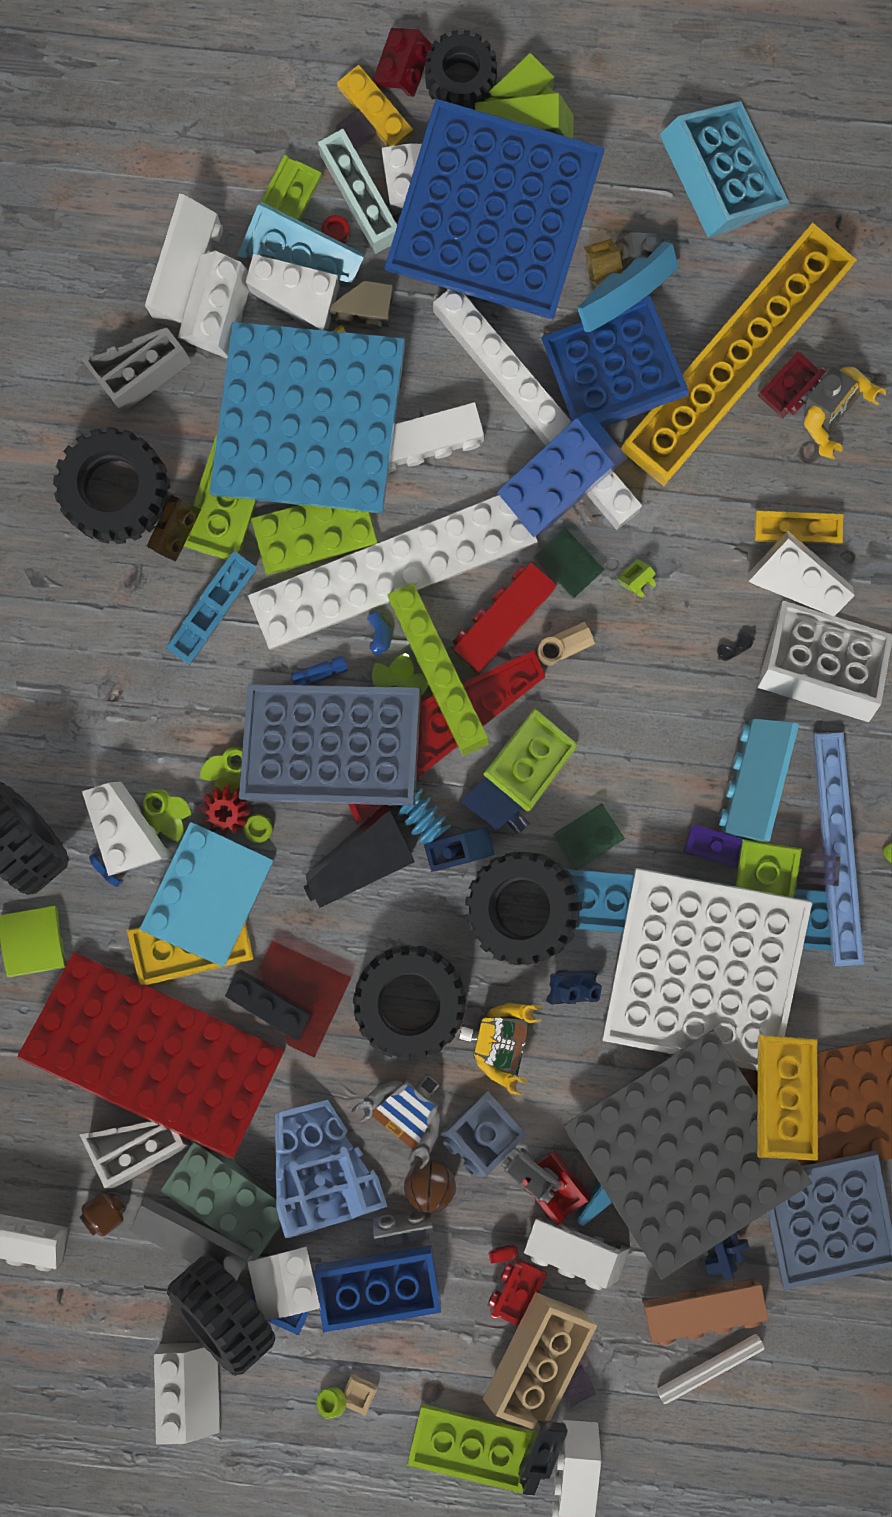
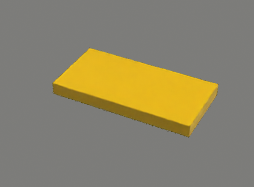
M246 922L225 966L254 959ZM140 927L127 930L140 985H149L222 967L139 930Z
M758 1036L757 1157L818 1160L817 1039Z

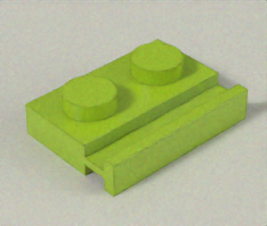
M284 155L261 202L300 221L322 179V173Z

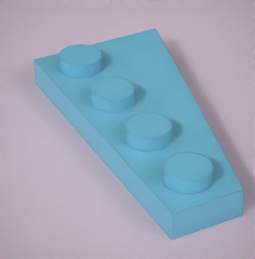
M261 201L256 208L237 255L243 258H252L253 254L335 274L338 275V280L349 283L354 281L365 254Z

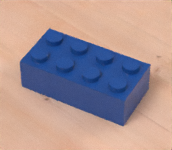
M588 412L570 423L497 493L530 534L535 537L552 526L626 460L627 457L592 413Z
M432 1245L316 1264L314 1279L320 1304L319 1309L323 1333L441 1313V1298Z

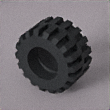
M458 30L452 31V36L449 37L445 33L440 36V43L435 40L431 45V51L427 52L425 62L426 89H429L430 98L432 100L436 98L475 110L476 102H485L489 91L496 86L497 81L496 54L494 50L490 51L491 44L487 40L482 43V36L477 33L474 37L470 36L469 30H464V34H458ZM466 63L477 71V75L468 82L459 83L449 79L445 71L453 64Z

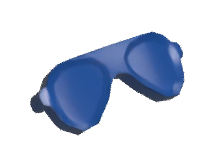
M95 851L89 857L92 866L107 882L118 887L123 880H118L113 875L108 876L106 867L96 856L98 853Z

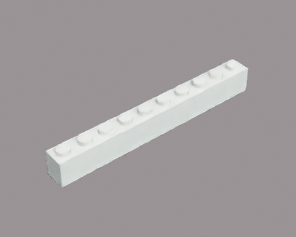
M448 289L433 302V312L545 446L572 423L465 294ZM613 471L587 493V496L616 530L639 513L642 508L640 502Z

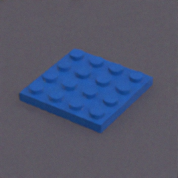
M651 296L643 298L616 318L591 332H585L583 324L580 322L541 337L572 422L577 417L591 412L604 428L689 395L687 385Z

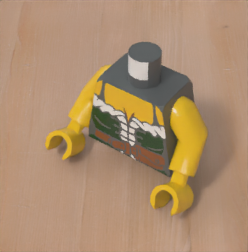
M832 367L809 395L806 403L804 426L815 442L820 444L819 454L835 460L833 450L842 452L843 448L841 443L828 440L829 434L860 396L861 392H863L864 399L876 405H879L875 400L877 393L886 395L885 389L871 383L866 376L854 367H844L840 370Z
M508 1002L491 1008L487 1015H482L479 1027L462 1023L459 1041L475 1044L473 1058L477 1059V1066L491 1080L507 1087L508 1092L511 1094L523 1095L522 1092L517 1090L516 1085L518 1082L527 1084L525 1078L514 1075L519 1073L529 1023L542 1020L536 1019L533 1016L534 1009H542V1006L539 1004L527 1006Z

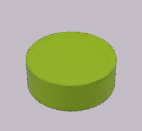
M254 814L247 818L248 821L243 826V831L248 840L254 843H262L271 837L273 824L267 816Z
M337 1387L321 1390L316 1401L318 1412L326 1419L340 1417L346 1409V1398L342 1390Z

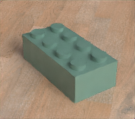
M197 1142L191 1145L160 1190V1192L227 1239L251 1251L250 1255L255 1259H258L281 1226L276 1209V1190L231 1158Z

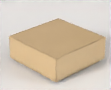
M351 1373L343 1391L346 1398V1407L366 1416L378 1385Z

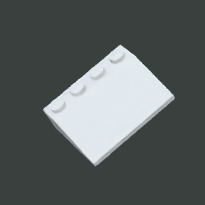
M782 601L762 665L758 688L870 722L882 703L892 645V634Z

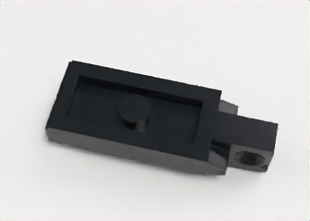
M537 1420L519 1466V1483L522 1486L523 1495H535L540 1480L550 1479L567 1436L568 1430L565 1423Z

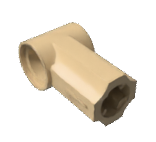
M582 622L557 635L542 640L536 649V656L542 665L553 666L559 661L595 645L593 635L586 623ZM545 645L554 646L557 649V657L553 659L545 657L543 647Z

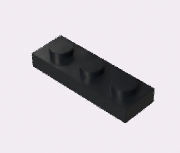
M243 970L236 972L225 995L226 998L296 1041L302 1039L314 1014Z

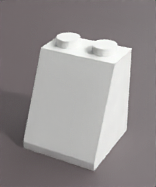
M307 1247L248 1262L256 1304L266 1320L288 1317L320 1308Z

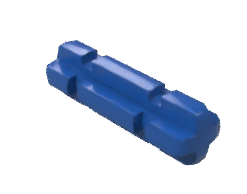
M339 656L333 658L330 663L327 660L306 668L304 672L302 670L296 671L291 674L294 685L307 686L309 682L314 684L331 678L334 673H337V675L348 671L345 658Z

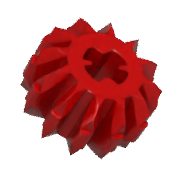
M225 785L223 791L218 787H214L212 795L206 794L203 800L206 804L201 805L200 811L206 814L202 819L203 823H213L210 827L211 831L214 832L217 827H220L221 834L226 835L228 827L233 833H236L239 830V825H246L248 820L245 816L250 814L251 809L244 806L247 804V800L239 799L240 788L231 793L229 785ZM222 805L228 806L227 811L231 809L229 814H224V809L220 810Z

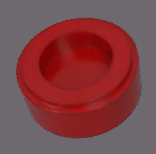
M329 216L324 220L321 227L322 233L343 244L350 238V225L342 216Z
M515 1245L494 1248L488 1252L491 1264L519 1257L517 1246Z

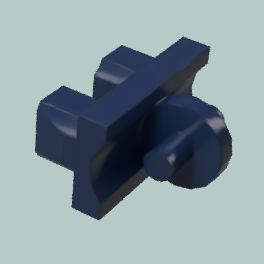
M559 970L551 974V990L546 1002L551 1005L576 1004V1002L586 1001L598 1002L602 986L596 982L597 973L592 970L578 972Z
M737 1232L714 1246L717 1255L706 1257L705 1266L709 1276L723 1275L724 1280L733 1279V1273L738 1270L736 1262L745 1260L742 1251L749 1248L748 1240L738 1239Z

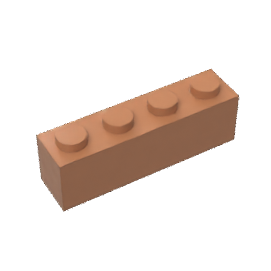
M757 1278L642 1300L650 1340L658 1345H668L673 1343L674 1339L682 1337L690 1340L698 1339L704 1336L703 1333L715 1331L717 1334H724L732 1331V1327L743 1325L745 1328H754L760 1326L761 1322L768 1321L762 1286Z

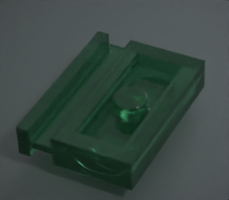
M566 528L534 556L539 564L572 599L576 598L605 570Z
M603 804L598 805L553 833L554 838L575 870H578L625 840Z

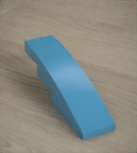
M662 242L647 259L637 257L621 274L611 273L577 307L585 332L595 330L640 302L679 268L673 243Z
M233 551L202 593L194 608L182 622V626L166 646V649L190 666L258 568Z

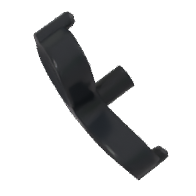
M742 632L738 636L736 648L723 644L719 645L717 648L718 660L728 661L752 647L755 638Z

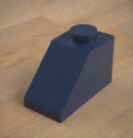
M487 827L424 844L431 872L495 855Z

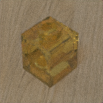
M612 239L584 247L589 278L595 288L611 273L621 274L623 272L620 251Z

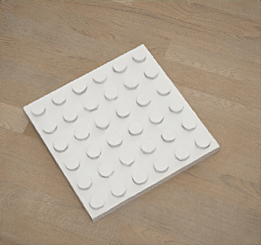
M635 868L602 1040L675 1054L713 1029L737 1067L758 1071V1036L785 1037L812 902L794 897Z

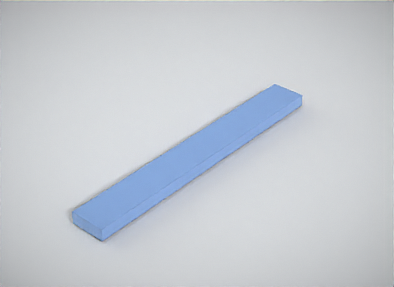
M844 732L814 733L813 747L832 966L864 965Z

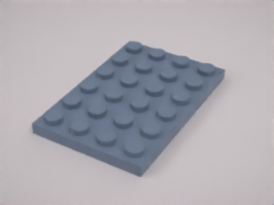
M248 684L239 799L266 802L415 806L421 689L407 687Z

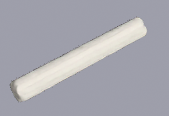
M754 1334L658 1387L657 1393L664 1404H668L765 1349L760 1337Z

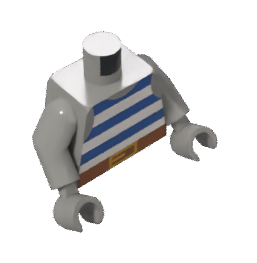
M428 1074L424 1076L417 1086L408 1079H405L403 1082L393 1080L377 1086L364 1099V1102L352 1108V1113L356 1112L359 1108L363 1109L365 1115L360 1122L372 1116L412 1150L417 1147L409 1157V1162L411 1163L415 1156H420L423 1160L420 1169H422L429 1161V1153L439 1133L440 1115L437 1112L438 1104L430 1097L440 1085Z

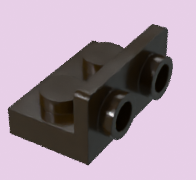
M171 495L146 547L176 562L201 509Z

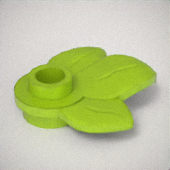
M407 653L397 657L389 668L380 663L374 665L372 681L376 687L420 688L421 696L428 688L424 674H414V666Z
M231 747L224 752L223 756L210 757L202 766L199 775L200 779L215 781V787H218L221 791H223L225 785H229L230 792L234 793L237 788H240L241 765L238 767L233 766L231 759L235 755L240 756L242 759L243 748Z
M163 789L149 791L144 797L143 806L145 811L142 815L158 834L162 832L163 835L173 841H181L185 831L182 819L192 814L190 806L183 798L170 796ZM157 798L161 799L162 801L161 808L157 807L156 805Z

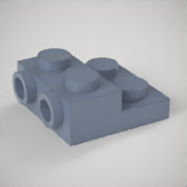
M488 1091L484 1092L441 1133L445 1138L443 1144L447 1150L454 1155L458 1152L465 1160L463 1163L465 1170L474 1177L478 1174L480 1178L488 1176L527 1136Z

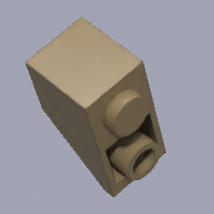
M369 281L361 282L331 305L330 313L332 319H336L337 323L343 325H353V322L364 323L365 327L371 329H381L382 326L389 327L393 285Z

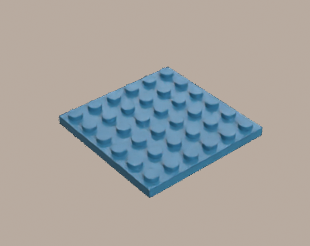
M232 322L209 493L212 496L383 514L405 339Z

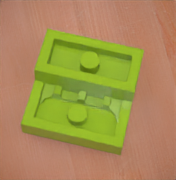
M56 906L0 915V943L6 976L8 978L66 967L64 941L60 937L59 913Z

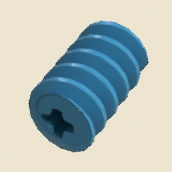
M422 788L416 789L415 806L389 805L391 808L400 806L396 814L398 817L408 815L404 822L405 826L415 824L411 832L413 836L420 833L423 834L418 841L420 845L432 842L452 826L451 824L441 826L445 817L444 815L434 817L438 809L437 806L426 807L431 799L429 797L419 798L423 792Z

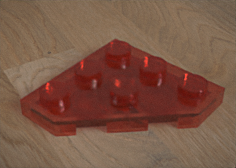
M273 940L260 966V970L266 985L314 1013L302 1039L296 1041L285 1033L284 1036L288 1046L315 1058L352 977Z

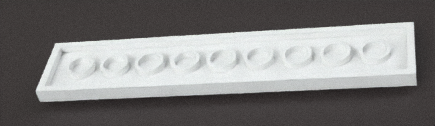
M500 495L250 594L248 598L268 648L272 650L389 603L387 594L408 584L414 583L417 591L535 545L538 541L536 536L533 537Z

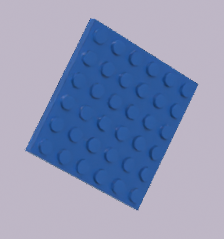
M435 99L385 264V270L553 320L605 148Z

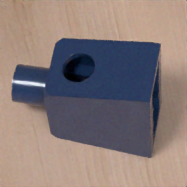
M487 777L460 800L463 805L496 830L507 823L518 835L530 824L519 812L522 807Z

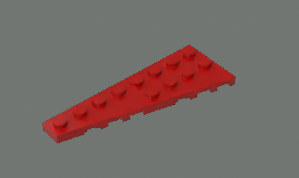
M533 650L464 681L462 685L483 727L546 676ZM434 695L421 701L416 779L458 747ZM348 804L357 824L366 820L383 806Z

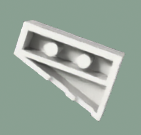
M789 531L778 540L748 573V582L831 616H835L855 596L853 586Z
M122 782L106 783L82 791L108 876L173 856L156 835L158 833L154 827L150 826L141 814L142 810Z
M152 1121L80 1134L104 1188H116L191 1146L188 1138Z
M563 1420L568 1431L557 1459L559 1476H555L554 1495H557V1501H552L551 1517H595L601 1469L598 1422Z

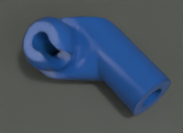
M379 610L369 615L367 620L375 629L374 640L369 645L372 653L380 655L390 648L393 631Z

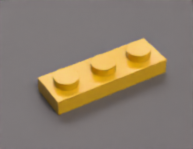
M357 65L337 82L339 90L387 147L401 145L414 134L412 127L360 65Z
M756 511L754 541L778 542L789 531L802 543L841 545L843 543L844 514Z

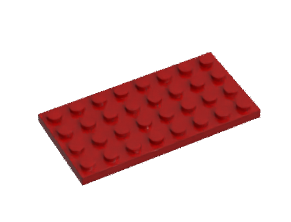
M73 952L17 1058L226 1157L234 1159L285 1050L144 984L140 985V982Z

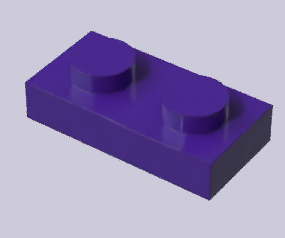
M691 824L683 852L737 868L742 838Z

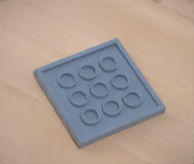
M876 1151L802 1166L812 1184L767 1212L781 1284L784 1290L892 1267V1224L879 1156Z

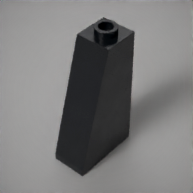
M384 805L305 874L307 884L304 885L305 892L310 901L316 900L319 908L415 862L389 806Z

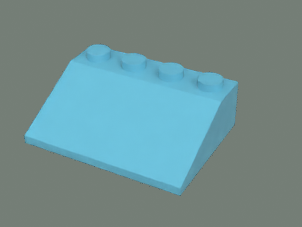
M741 101L680 115L659 134L708 238L730 232L790 204Z
M751 719L748 724H743L739 739L743 741L741 753L736 752L732 766L733 769H736L734 781L729 780L725 797L729 798L727 809L722 808L718 825L722 826V833L753 841H770L799 724L763 719Z
M190 822L139 930L225 967L274 861Z

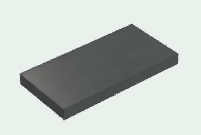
M145 1197L131 1228L132 1233L192 1264L200 1257L210 1256V1258H214L236 1281L251 1254L249 1249L148 1197Z

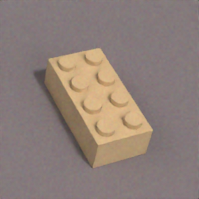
M535 1292L483 1397L484 1402L494 1415L533 1430L537 1420L550 1422L597 1325L583 1310Z

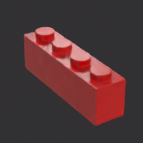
M532 563L526 568L521 565L511 576L514 582L507 589L502 586L492 597L491 600L495 603L488 610L482 608L472 619L475 625L468 632L463 629L453 640V643L456 645L453 648V652L478 675L557 587L554 582Z

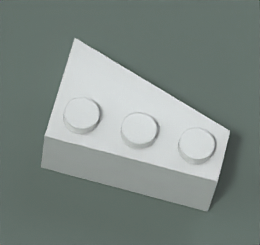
M253 254L246 279L249 292L278 311L284 312L302 326L304 325L313 330L328 331L331 321L330 307L336 302L340 287L338 275Z
M542 1216L534 1222L524 1253L532 1256L531 1261L542 1266L553 1265L559 1268L558 1273L569 1278L578 1276L586 1280L585 1284L596 1290H602V1287L606 1289L619 1280L630 1247L621 1245L620 1249L604 1243V1238L595 1235L592 1238L578 1232L577 1228L563 1223L557 1226L552 1219Z

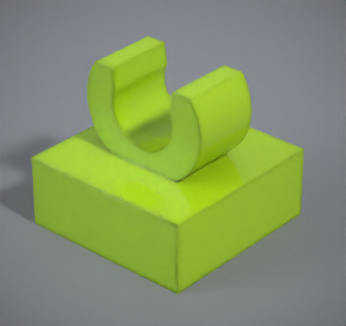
M636 559L617 577V580L623 587L643 598L645 595L641 588L646 583L654 588L656 582L653 577L656 573L650 565Z

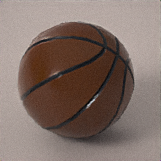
M429 1160L422 1169H420L423 1161H420L409 1170L405 1178V1195L410 1204L421 1212L435 1213L441 1211L448 1206L455 1195L456 1181L449 1167L440 1161Z

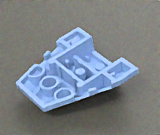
M328 1100L275 1114L276 1209L285 1238L307 1234L387 1207L379 1178L374 1170L369 1172L360 1159L363 1153L359 1147L353 1148L347 1139L346 1133L348 1130Z

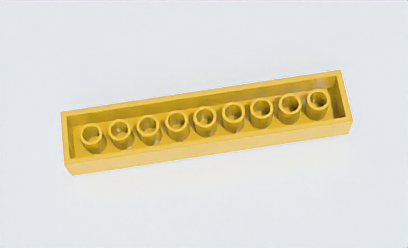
M812 223L682 374L689 395L652 409L625 440L621 447L622 452L665 487L846 276L857 259Z

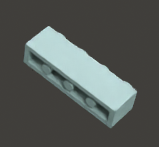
M341 129L318 142L320 156L374 253L377 254L391 246L397 224L344 129Z

